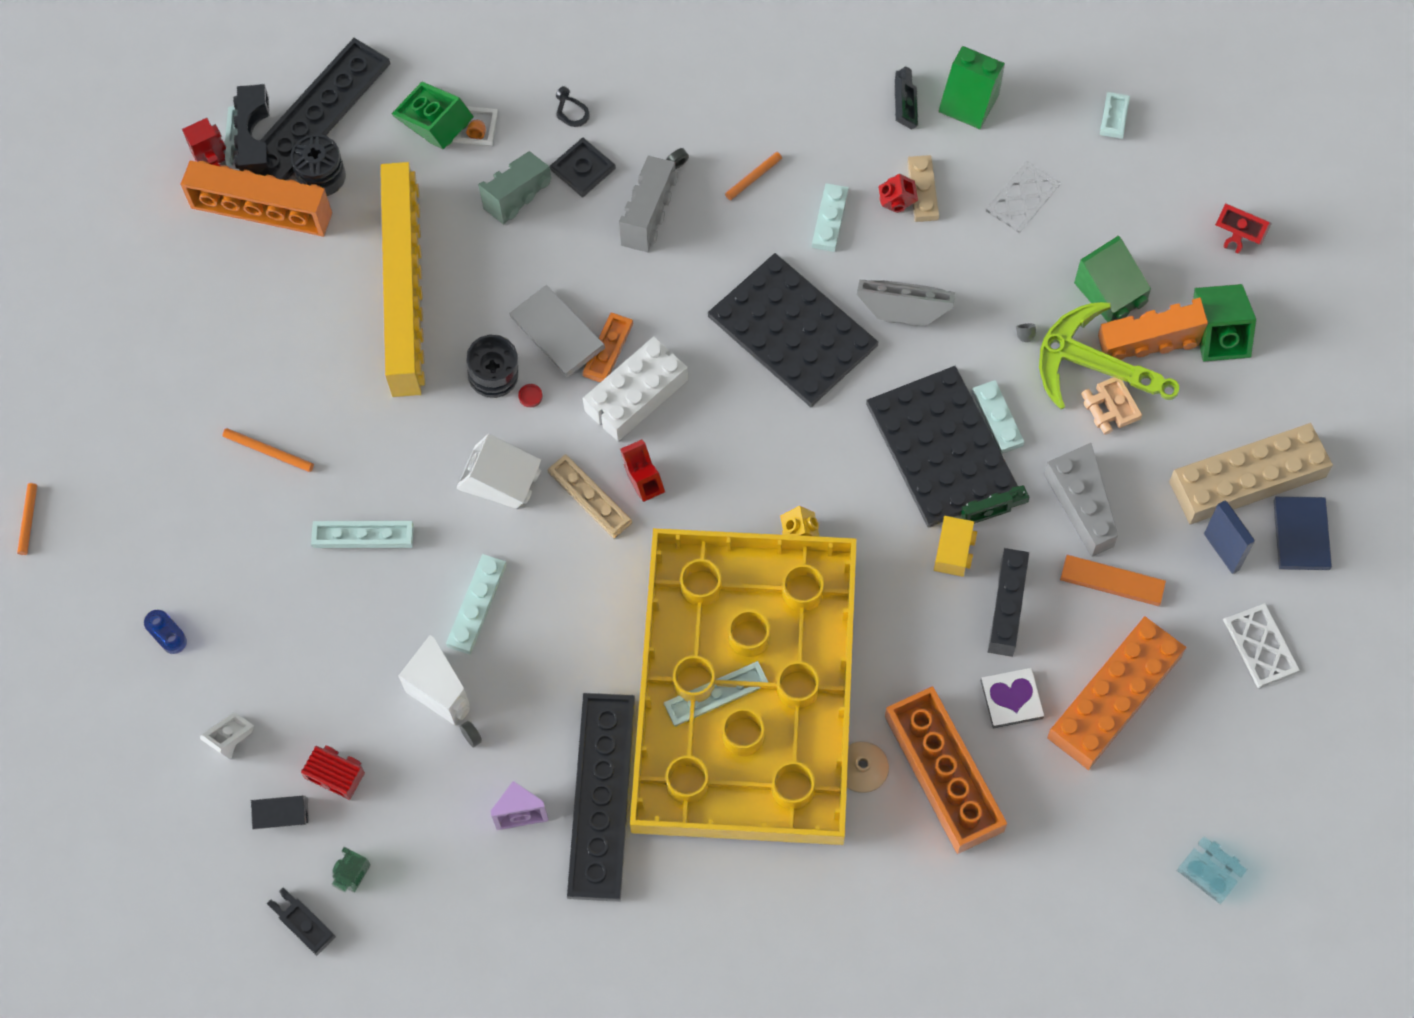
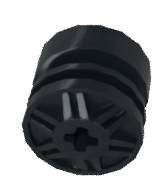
M314 134L300 139L293 146L290 154L291 164L297 181L300 184L318 185L325 189L327 196L334 194L343 186L346 172L339 147L334 140L325 135Z
M491 334L479 337L470 345L467 351L466 363L471 387L478 394L489 398L505 396L512 391L518 382L519 373L518 354L515 346L507 338Z

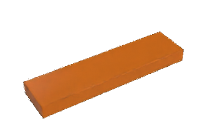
M1066 555L1060 578L1061 581L1155 606H1160L1166 583L1162 579L1071 555Z

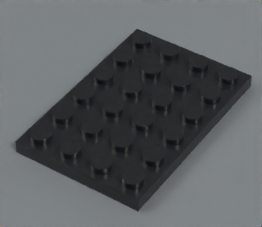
M776 253L770 256L708 311V317L809 407L818 402L878 346L879 342Z
M956 366L866 400V405L928 528L943 522L944 516L957 517L962 515V507L971 501H981L989 498L992 494H1002L1010 491L1012 487L1018 486Z

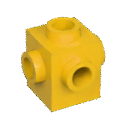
M798 506L780 515L783 528L782 535L820 537L819 523L814 511Z

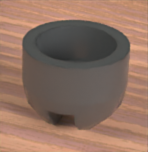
M1033 323L1017 325L1016 332L1018 338L1026 343L1032 341L1036 335V325Z

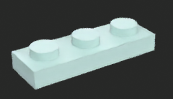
M825 184L812 248L835 252L849 187Z
M996 380L973 387L972 393L1001 454L1023 447L1024 440Z

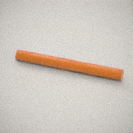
M225 428L222 436L224 438L307 472H311L314 467V463L231 429Z

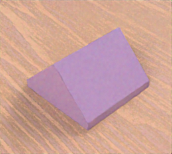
M514 781L491 810V817L496 830L549 821L544 802Z

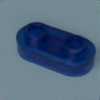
M157 609L150 611L145 616V629L165 652L177 654L185 648L187 644L185 634L166 612ZM155 619H160L158 624H152ZM176 636L174 641H168L169 637Z

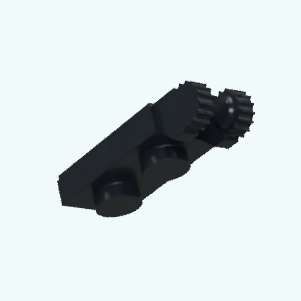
M283 887L279 892L291 905L283 911L271 899L266 904L279 916L280 921L318 956L336 936L299 899L296 900Z

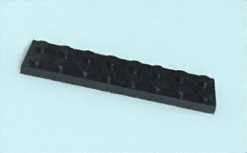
M353 37L260 140L267 144L270 153L271 176L287 180L294 172L290 157L293 146L300 139L308 135L320 134L326 136L391 64L390 59Z
M583 693L567 899L621 902L635 695Z

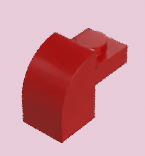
M643 439L621 448L620 451L625 463L623 464L640 499L645 502L665 493L660 474L652 464Z

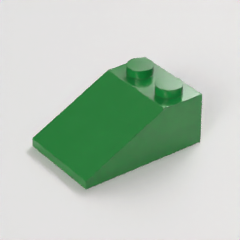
M422 81L391 113L396 119L430 144L443 150L452 143L453 139L474 118L460 97Z

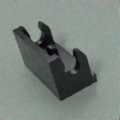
M301 795L251 800L252 829L306 825L309 822L308 797Z

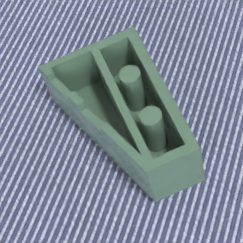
M530 151L509 164L510 169L504 173L496 172L493 175L494 179L490 182L485 183L482 181L478 184L483 209L503 225L509 219H513L525 204H529L539 190L546 188L551 181L550 166Z

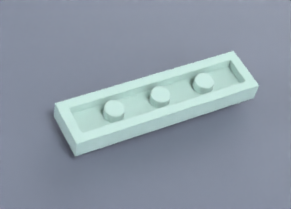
M313 521L311 545L313 548H412L414 524L413 521Z
M482 554L447 639L446 646L448 648L471 655L507 566L506 561Z
M758 661L716 679L768 682ZM710 682L689 692H700L706 689ZM715 684V688L709 698L699 703L695 701L694 718L755 692L761 687H721ZM677 696L664 702L674 727L690 720L691 701L687 702L681 696Z

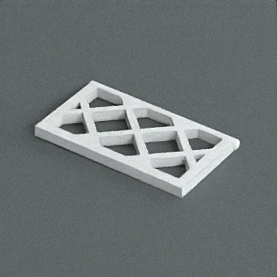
M1265 603L1223 619L1257 688L1300 671ZM1262 611L1267 620L1266 626L1252 620L1255 613ZM1238 620L1246 623L1242 635L1236 633L1231 624L1232 622ZM1250 625L1264 630L1260 642L1246 637ZM1268 632L1274 634L1279 644V649L1264 644ZM1243 642L1258 647L1254 658L1247 655ZM1262 649L1276 654L1272 666L1258 660ZM1280 656L1287 659L1291 669L1284 671L1276 668ZM1257 665L1269 670V676L1260 680L1255 671V666Z

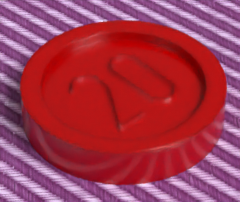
M526 384L520 388L518 398L523 406L532 408L541 403L543 394L539 386Z

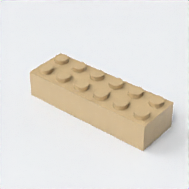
M1308 423L1174 469L1169 483L1191 525L1211 518L1217 504L1224 500L1234 510L1326 478L1333 464L1312 423Z

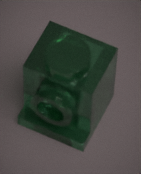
M343 847L342 853L344 857L339 859L332 870L334 881L331 885L342 892H346L348 889L355 893L371 864L367 858Z

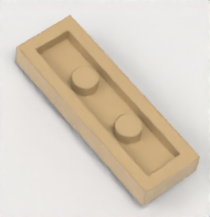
M931 155L908 157L909 178L915 180L918 201L913 204L915 222L937 221L939 219L932 157Z

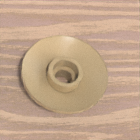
M856 742L848 745L847 788L859 793H867L878 789L885 782L889 770L888 760L884 752L876 745L868 742ZM860 761H866L868 766L866 768L859 767L858 763Z

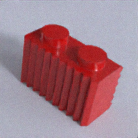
M316 745L301 770L304 779L350 800L365 774L361 767L362 763L351 756H348L347 759L338 756L339 752L330 746L325 745L324 748Z

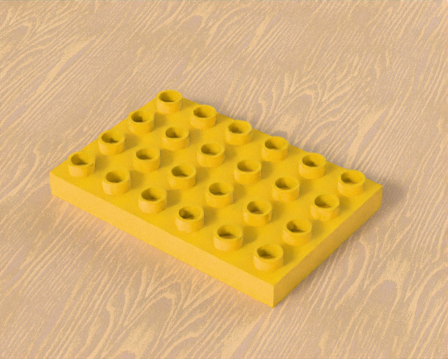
M653 528L630 816L631 833L844 845L856 538ZM758 661L768 682L716 679ZM710 682L708 687L700 692H689ZM715 684L721 687H761L755 692L694 718L695 701L699 703L709 698L715 688ZM681 696L685 701H691L690 720L674 727L664 702Z

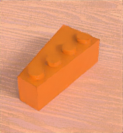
M1201 298L1192 299L1191 305L1181 307L1180 303L1170 305V309L1165 312L1148 311L1141 315L1139 319L1129 316L1103 323L1099 329L1098 339L1102 352L1119 360L1132 356L1145 357L1150 353L1157 352L1165 354L1175 349L1183 348L1190 350L1199 346L1208 322Z

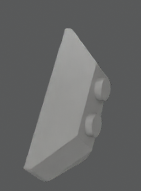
M859 279L857 296L877 319L888 323L902 322L908 323L911 326H926L954 307L955 292L916 284Z

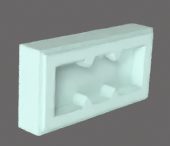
M1107 92L1100 135L1123 139L1130 96Z

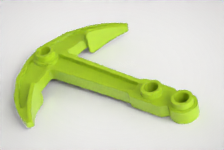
M1090 303L1079 306L1062 315L1048 330L1040 348L1039 371L1043 387L1049 398L1061 410L1065 408L1060 392V373H1058L1062 360H1067L1126 381L1131 386L1150 394H1160L1166 400H1173L1178 396L1179 384L1174 379H1164L1162 374L1139 365L1133 366L1072 339L1080 326L1084 328L1096 316L1111 309L1110 303ZM1056 342L1060 344V347L1053 349L1051 344ZM1148 378L1151 383L1143 385L1141 381ZM1170 387L1174 390V392L1172 394H1166L1164 390Z

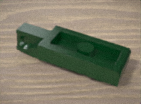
M1024 485L1012 487L1008 492L1002 494L995 493L987 499L981 501L974 500L962 507L961 519L974 521L975 524L1011 512V508L1028 503L1030 497Z

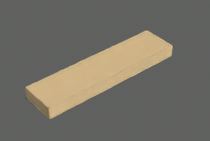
M566 454L547 469L548 473L613 539L632 524V519Z

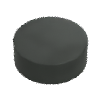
M679 148L672 152L666 160L675 162V169H678L687 162L689 154L684 148Z
M466 721L459 726L463 736L473 748L482 742L479 732L470 721Z

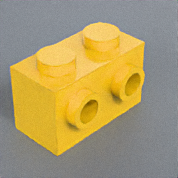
M944 516L934 571L963 577L965 568H971L973 554L968 552L970 545L975 546L977 531H973L974 521Z

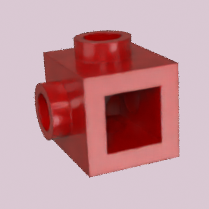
M900 173L878 186L881 206L893 212H902L908 206L918 201L915 180Z

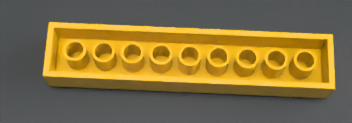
M409 162L381 164L385 376L392 397L421 395V386H425V374L422 371V364H425L424 350H421V343H424V333L420 323L423 321V309L420 307L423 293L422 286L419 284V280L422 279L421 265H419V259L422 257L421 246L418 244V238H421V229L417 219L420 218V206L417 204L420 191L419 184L416 181V172L411 171Z

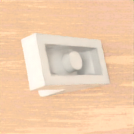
M233 712L201 734L200 739L231 759L235 745L252 733L254 725Z

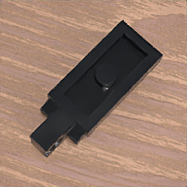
M904 66V68L895 72V119L900 124L913 129L918 125L917 87L912 84V69Z

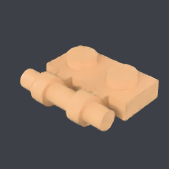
M1113 377L1097 384L1098 394L1094 396L1090 389L1084 390L1081 393L1085 400L1084 405L1086 409L1092 412L1095 418L1094 423L1097 428H1101L1104 435L1113 431L1109 424L1112 421H1115L1118 428H1121L1142 418V414L1123 381ZM1105 403L1109 412L1103 413L1099 404Z

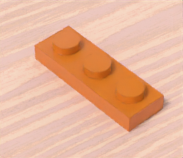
M610 313L599 336V339L604 343L605 349L587 362L583 370V377L602 382L611 374L632 329V319Z

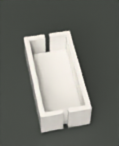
M653 336L583 397L584 410L599 425L602 423L603 429L619 442L688 381V367L673 353L669 356V350Z

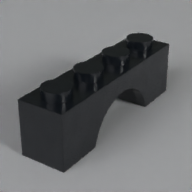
M265 84L237 86V96H233L234 108L237 110V115H234V126L238 130V135H234L235 148L238 149V155H234L235 167L240 169V171L248 170L257 175H271V158L267 144L252 137L254 127L261 120L270 116L269 95Z
M1004 548L987 653L1010 657L1014 655L1029 552Z

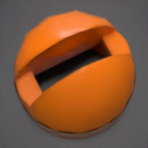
M479 119L472 120L468 124L466 133L471 139H483L486 127L483 121Z

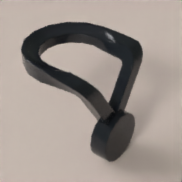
M566 86L560 87L556 92V98L560 101L556 113L557 118L570 127L584 125L590 117L588 107L576 98L569 96L570 90ZM565 100L571 101L585 111L583 118L577 121L568 119L562 112Z

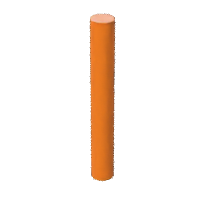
M775 152L725 193L726 198L731 201L782 160L780 153Z
M35 483L27 484L17 550L19 555H27L38 486Z

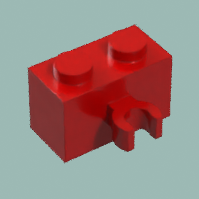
M204 118L183 128L182 132L195 161H205L210 165L221 167L220 163L225 161L223 151L226 150V146L217 125H211L208 118Z
M1225 203L1215 225L1233 233L1232 237L1225 240L1224 248L1227 249L1231 242H1236L1237 249L1235 253L1239 254L1243 248V238L1262 245L1272 223Z

